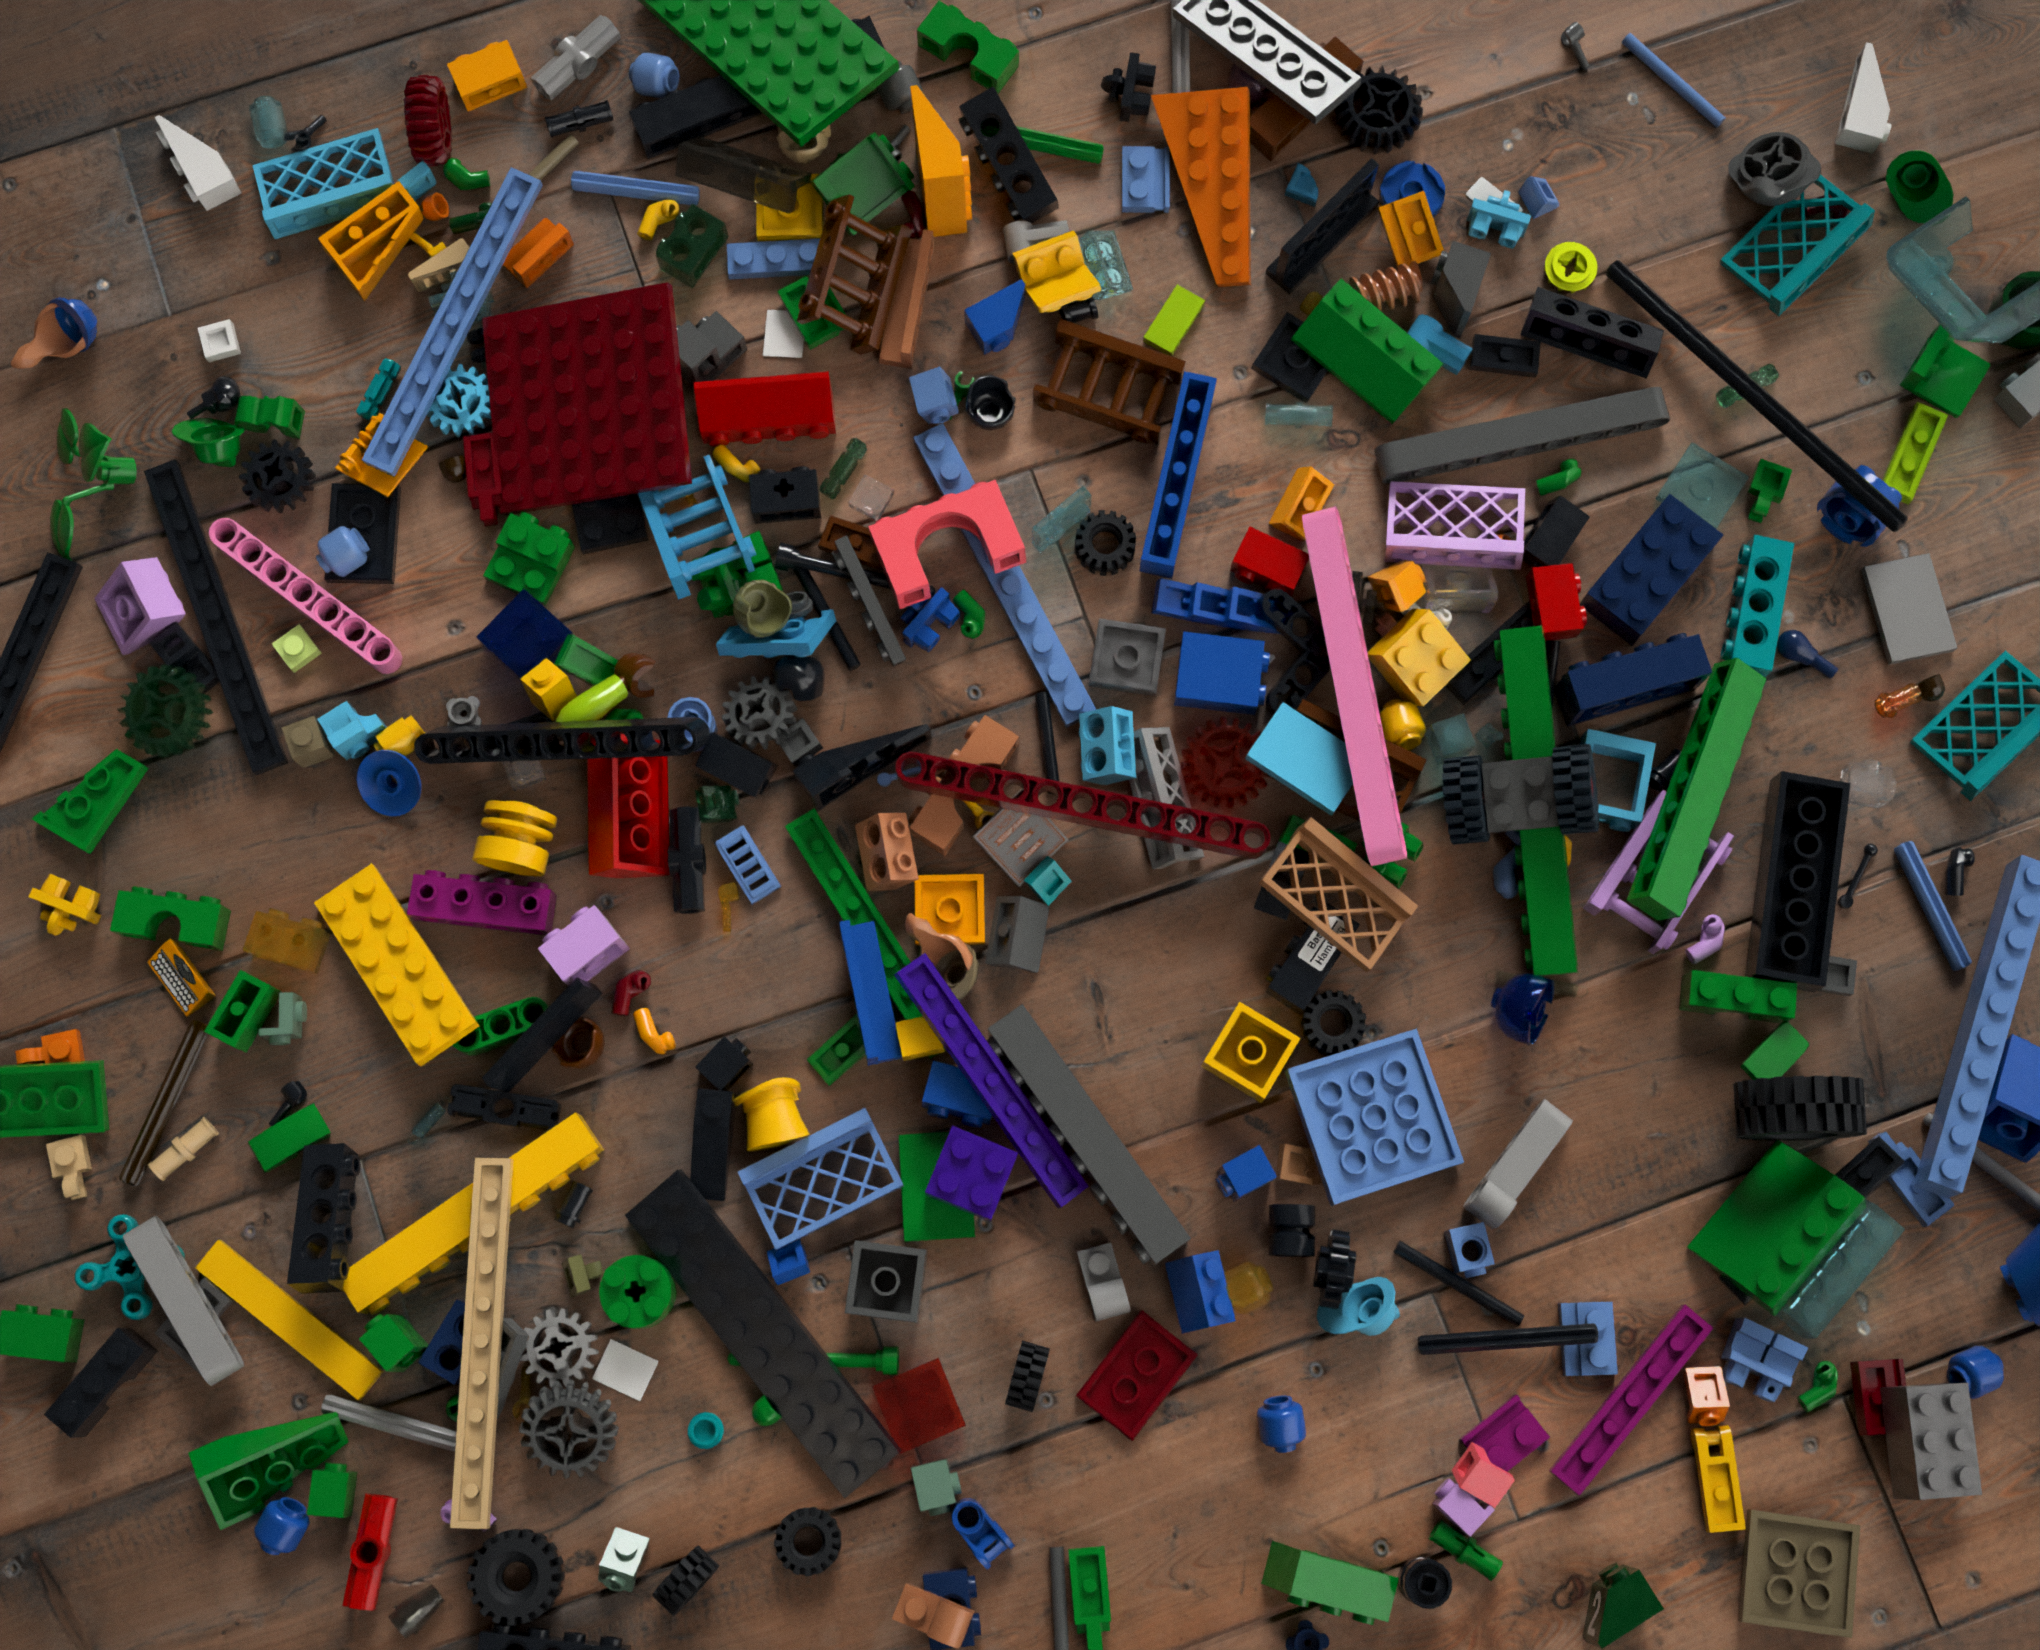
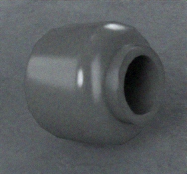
M899 61V70L876 89L888 110L895 111L899 109L900 113L904 114L912 110L910 86L917 85L922 93L923 88L913 68L910 65H902L901 61Z

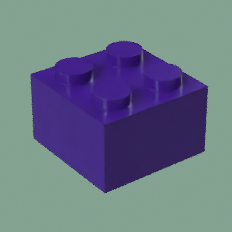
M952 1126L925 1190V1195L991 1222L1018 1157V1152Z

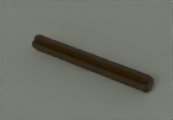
M197 1020L190 1021L121 1171L119 1180L131 1186H138L206 1040L208 1034L204 1030L207 1024Z

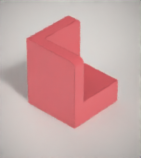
M1473 1442L1452 1469L1461 1489L1496 1508L1515 1481L1512 1474L1491 1463L1484 1448Z

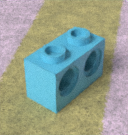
M1109 706L1080 713L1079 737L1081 739L1083 781L1108 785L1135 779L1133 711Z

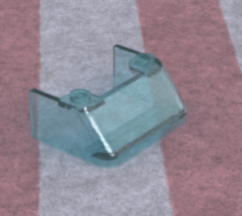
M1965 196L1894 243L1888 249L1886 255L1888 268L1954 339L1969 342L2002 343L2040 319V281L1993 312L1985 315L1950 279L1948 274L1953 268L1954 261L1947 247L1973 231L1970 199Z

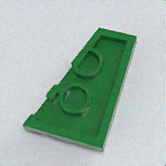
M115 749L87 772L80 784L70 792L64 791L56 798L57 803L45 813L40 811L32 820L86 853L91 854L149 768L122 751Z

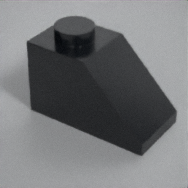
M1278 841L1268 869L1287 844ZM1295 847L1293 850L1295 864H1308V852ZM1287 859L1282 865H1288ZM1305 870L1297 871L1299 885L1301 884ZM1289 871L1276 872L1272 880L1282 889L1292 888ZM1261 886L1254 908L1287 920L1290 909Z

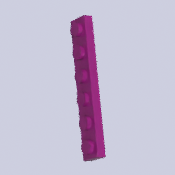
M1686 1304L1681 1305L1549 1469V1472L1573 1493L1580 1496L1713 1330V1327Z

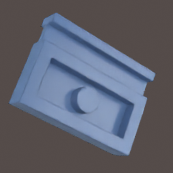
M1122 146V212L1154 213V211H1164V213H1169V147L1155 149V147Z
M1613 1302L1558 1303L1559 1326L1594 1323L1598 1329V1342L1561 1345L1563 1376L1617 1375Z

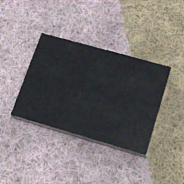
M332 483L328 534L340 526H345L350 530L356 528L370 550L366 552L367 561L365 564L344 577L336 575L333 571L325 572L324 580L327 583L394 584L401 487L399 485L389 497H386L364 484Z

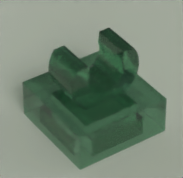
M702 786L695 790L701 823H723L737 819L735 806L740 804L737 790L732 791L731 786Z

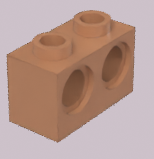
M877 813L855 824L867 891L896 890L919 879L906 813Z

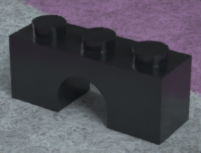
M117 1328L44 1415L70 1438L86 1437L110 1409L106 1405L110 1396L124 1382L134 1380L158 1351L133 1329Z

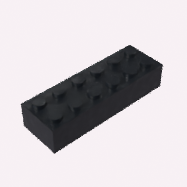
M1781 771L1770 780L1745 977L1798 984L1797 990L1813 993L1826 987L1851 783Z

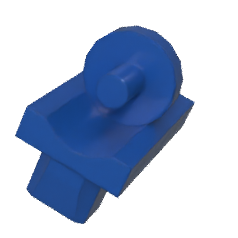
M942 587L925 606L924 604L929 599L905 607L907 610L900 617L904 623L908 624L915 616L902 632V635L905 637L903 642L910 648L915 644L921 649L930 652L940 640V635L930 628L931 624L937 619L947 628H950L959 619L960 611L950 602L949 593Z

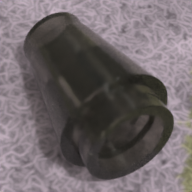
M431 1584L429 1587L393 1607L395 1610L388 1617L404 1638L407 1639L413 1633L415 1635L418 1634L440 1605L445 1602V1599L434 1585Z

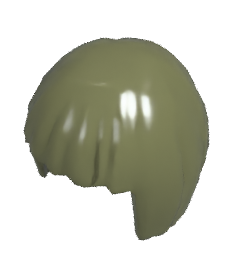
M762 579L752 580L740 587L733 604V616L739 627L745 633L760 638L771 636L780 631L786 625L792 611V602L789 596L778 589L774 583Z

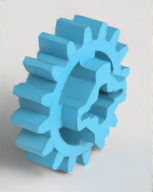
M458 364L457 371L452 372L450 368L427 413V417H431L429 420L434 428L440 426L441 431L445 435L453 429L456 437L461 436L462 430H467L470 435H474L473 427L476 425L484 429L485 424L482 421L484 417L491 419L487 376L484 373L479 375L476 367L473 366L468 372H466L463 364ZM457 392H459L461 396L462 409H460V407L458 406ZM453 416V417H456V418H458V419H451V418H448V417Z

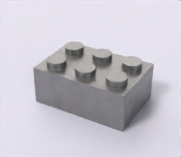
M1968 1383L1880 1387L1893 1499L1927 1500L1982 1495Z

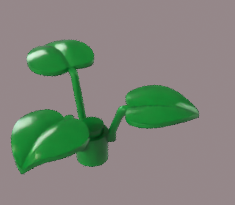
M62 408L57 430V450L61 461L64 464H71L74 455L81 457V471L84 480L92 482L96 475L97 480H103L104 484L65 496L62 501L55 500L50 515L51 537L59 554L63 558L72 561L69 551L73 538L74 519L70 503L103 490H113L114 484H134L137 469L135 460L132 457L104 456L112 439L101 433L93 424L84 423L79 436L78 426L73 414L69 409Z

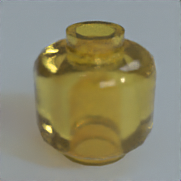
M1247 1261L1224 1273L1228 1297L1233 1309L1238 1314L1246 1315L1269 1303L1270 1292L1274 1291V1287L1267 1271L1262 1265L1256 1266L1254 1263Z

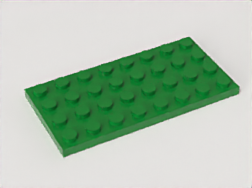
M638 0L800 147L899 70L898 60L828 0Z

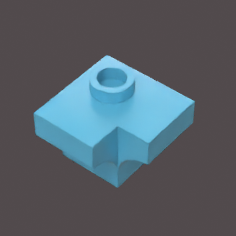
M347 701L317 719L332 747L346 760L350 758L355 759L367 753L370 749L369 746L378 741L375 735L387 728L385 723L376 714L371 716L358 715L357 711Z

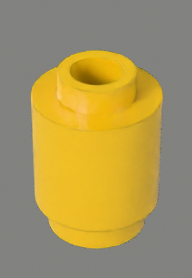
M412 715L406 719L401 717L375 735L378 742L373 746L377 751L392 750L406 757L414 751L416 739L425 732Z

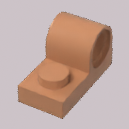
M906 1582L892 1619L922 1631L928 1637L959 1649L973 1617L974 1610Z

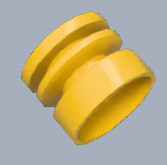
M498 800L485 802L484 812L492 817L482 818L480 824L494 832V836L477 837L472 860L480 865L507 873L532 877L544 876L549 852L535 844L536 842H550L553 840L554 835L545 829L555 828L558 818L547 811L523 802Z

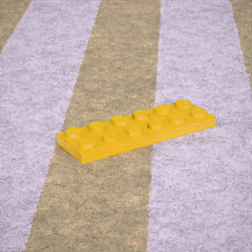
M372 863L314 902L412 1058L420 1067L480 1026L392 890Z

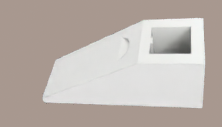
M158 115L155 117L161 128L156 131V134L166 150L172 149L175 156L171 157L170 160L179 176L186 175L189 182L184 184V187L193 202L199 200L206 211L242 194L228 166L217 151L162 116Z

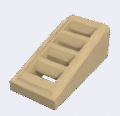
M463 238L458 239L407 274L417 292L453 281L470 248Z

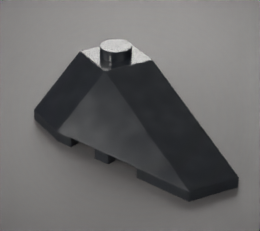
M927 724L823 751L816 756L809 754L796 764L797 768L793 770V773L817 811H819L898 760L902 754L912 751L932 738L931 729Z

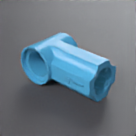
M1418 315L1407 332L1444 363L1442 367L1455 375L1460 372L1473 348L1444 332L1442 325L1428 315Z

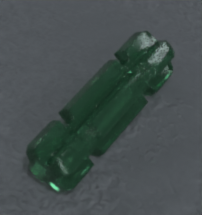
M1767 364L1759 368V371L1748 374L1761 387L1774 383L1779 377V373L1773 364ZM1729 385L1716 393V400L1723 408L1731 406L1736 400L1744 399Z
M857 438L850 440L846 446V452H842L830 470L829 478L826 477L820 485V492L830 499L837 497L841 491L840 485H845L857 467L858 459L861 460L867 451V445Z

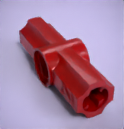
M365 1494L356 1541L350 1549L351 1565L342 1606L358 1610H376L385 1562L391 1554L389 1542L398 1498L380 1494ZM368 1541L374 1543L378 1549V1555L373 1562L368 1561L363 1554L364 1546Z

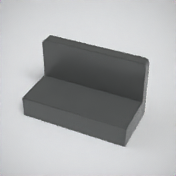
M997 896L985 964L994 967H1016L1031 973H1037L1040 967L1049 906L1023 896Z

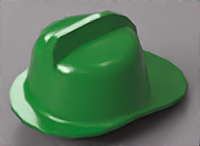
M1910 150L1892 160L1887 168L1886 182L1906 217L1916 223L1924 224L1933 223L1943 218L1953 205L1954 193L1945 172L1932 154L1922 150Z
M196 418L178 423L173 427L172 434L177 439L189 443L200 462L222 467H233L236 465V456L241 450L240 435L244 433L245 429L242 426L232 425L213 418Z

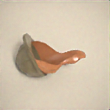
M909 913L906 917L905 928L908 935L919 942V956L926 953L959 1001L967 996L973 985L977 983L979 962L976 959L975 951L959 937L951 934H939L927 920L917 918L912 913Z

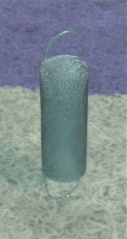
M436 1102L411 1130L412 1134L422 1139L445 1114L446 1110L438 1104L439 1102Z

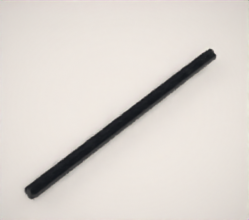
M1620 260L1610 264L1606 275L1885 526L1892 532H1897L1906 524L1908 517L1625 264Z

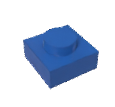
M800 1239L779 1250L773 1248L767 1251L772 1276L777 1285L811 1273L805 1248Z

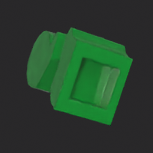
M240 396L234 424L244 427L245 430L264 434L267 433L270 426H275L283 435L300 439L305 410L295 399L277 396L274 399L268 396H264V399L253 396Z

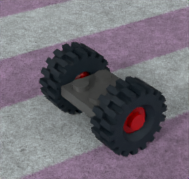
M1591 745L1554 747L1552 756L1489 763H1483L1480 755L1445 758L1442 774L1444 809L1446 810V823H1448V833L1452 844L1488 842L1492 832L1560 826L1562 835L1599 831L1598 792Z

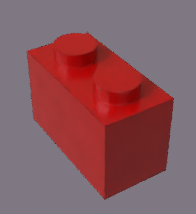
M1249 526L1232 561L1230 572L1235 573L1234 576L1241 582L1246 584L1254 582L1265 587L1266 592L1280 589L1292 597L1308 565L1309 553Z
M1573 563L1533 567L1526 576L1533 625H1542L1545 641L1577 638L1587 624V614L1585 607L1580 606L1578 594L1581 593V579L1578 573H1574Z

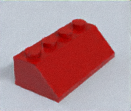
M829 371L693 382L699 429L704 444L714 447L719 445L726 446L729 442L742 441L745 444H757L762 442V439L774 438L785 442L792 441L799 436L822 439L828 437L829 434H836L834 396Z
M620 734L622 741L628 745L627 737L624 734ZM595 738L590 739L591 743L596 746ZM668 756L587 759L589 875L609 878L660 877L670 875L668 867Z

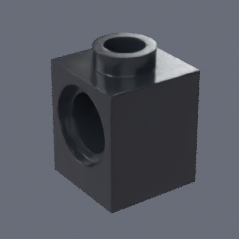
M724 1036L695 1068L720 1091H728L753 1065L747 1058L751 1051L737 1038L730 1042Z

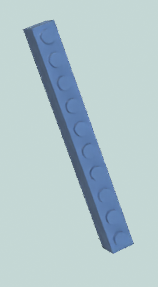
M2020 855L2005 867L1913 1184L1915 1187L1945 1198L1963 1193L2040 923V861L2028 856Z

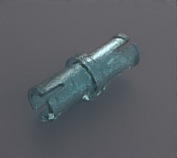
M1296 402V405L1266 403L1265 425H1295V428L1301 429L1302 425L1332 427L1333 405H1303V402Z

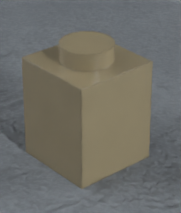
M315 716L281 727L291 758L302 768L335 757L332 745Z

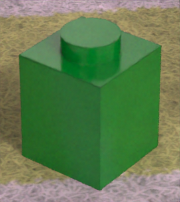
M325 1463L324 1469L312 1470L307 1515L337 1518L352 1516L358 1472L347 1471V1464Z

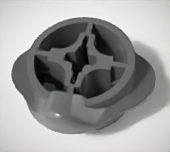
M1772 132L1752 140L1741 153L1730 161L1728 172L1730 177L1738 184L1741 192L1752 201L1761 205L1776 206L1794 200L1807 186L1814 183L1821 174V165L1799 138L1789 133Z

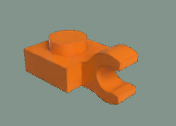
M77 1029L41 1036L42 1047L25 1048L15 1051L17 1065L85 1061L81 1033Z

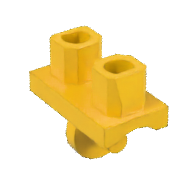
M49 874L41 889L32 888L28 897L55 908L53 912L43 910L40 919L48 922L47 932L49 934L58 936L64 929L69 931L75 930L77 922L70 920V915L97 925L101 915L96 913L95 910L101 894L79 885L72 902L64 900V897L71 882Z

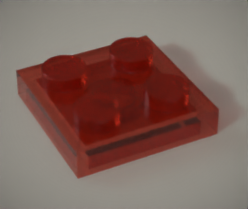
M939 1358L872 1386L892 1438L902 1450L899 1454L966 1426Z

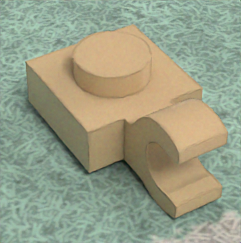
M80 1134L46 1144L52 1178L57 1180L63 1178L62 1190L64 1197H71V1200L87 1197L82 1173L92 1170L86 1136Z

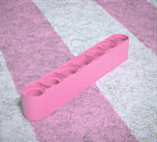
M220 518L212 523L209 528L210 540L224 555L376 671L382 674H391L399 669L402 664L401 652L388 637L234 520ZM235 532V536L231 541L223 543V539L228 533ZM257 551L261 552L256 561L248 562L251 554ZM286 571L284 579L274 582V577L277 573ZM312 590V595L307 601H299L303 592ZM332 610H338V615L334 620L325 621L327 613ZM356 630H364L361 639L351 641V636ZM390 649L388 658L383 661L376 660L380 651Z

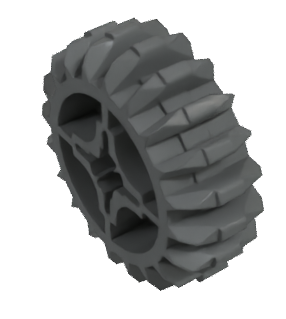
M572 1379L568 1381L566 1389L557 1381L554 1382L552 1391L544 1386L539 1391V1397L532 1396L528 1402L530 1408H525L521 1415L525 1421L521 1422L519 1432L525 1434V1436L522 1437L520 1443L522 1447H531L526 1454L527 1459L539 1458L536 1465L538 1470L548 1465L550 1466V1476H554L557 1469L563 1470L565 1480L570 1477L571 1471L575 1470L576 1474L581 1478L585 1474L586 1467L594 1472L598 1469V1461L606 1462L608 1460V1450H613L616 1445L613 1437L617 1436L619 1427L612 1424L616 1421L617 1414L616 1412L608 1411L611 1406L610 1399L599 1401L602 1393L600 1389L590 1394L587 1392L589 1388L587 1382L583 1383L580 1389H576L575 1382ZM564 1406L562 1415L550 1417L549 1420H541V1417L549 1410ZM578 1408L586 1412L591 1418L583 1417L579 1413ZM568 1417L571 1432H574L571 1436L570 1441L569 1432H567L568 1429L566 1426H564L566 1424ZM589 1438L597 1439L590 1447L574 1452V1447L577 1443L588 1442ZM547 1440L557 1443L560 1450L552 1446Z

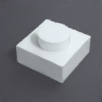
M230 319L198 328L204 356L209 363L241 354L234 324Z

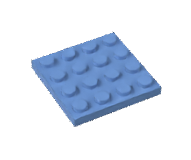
M1417 1028L1291 1067L1284 1071L1330 1206L1464 1163Z

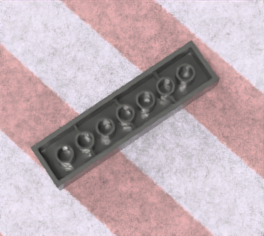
M1021 1004L988 1028L989 1039L987 1042L998 1058L1006 1061L1009 1066L1007 1070L1019 1088L1026 1089L1030 1095L1027 1099L1040 1118L1045 1116L1051 1124L1048 1128L1061 1147L1066 1145L1072 1155L1069 1158L1080 1175L1086 1174L1093 1184L1089 1190L1101 1206L1107 1203L1114 1212L1110 1219L1121 1235L1128 1232L1134 1240L1135 1244L1132 1245L1131 1249L1141 1263L1144 1265L1149 1261L1153 1267L1188 1242L1191 1237L1024 1005Z

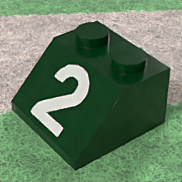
M1614 1563L1598 1573L1601 1579L1592 1584L1582 1636L1587 1643L1603 1649L1664 1609L1639 1569L1624 1564L1618 1566L1617 1563Z

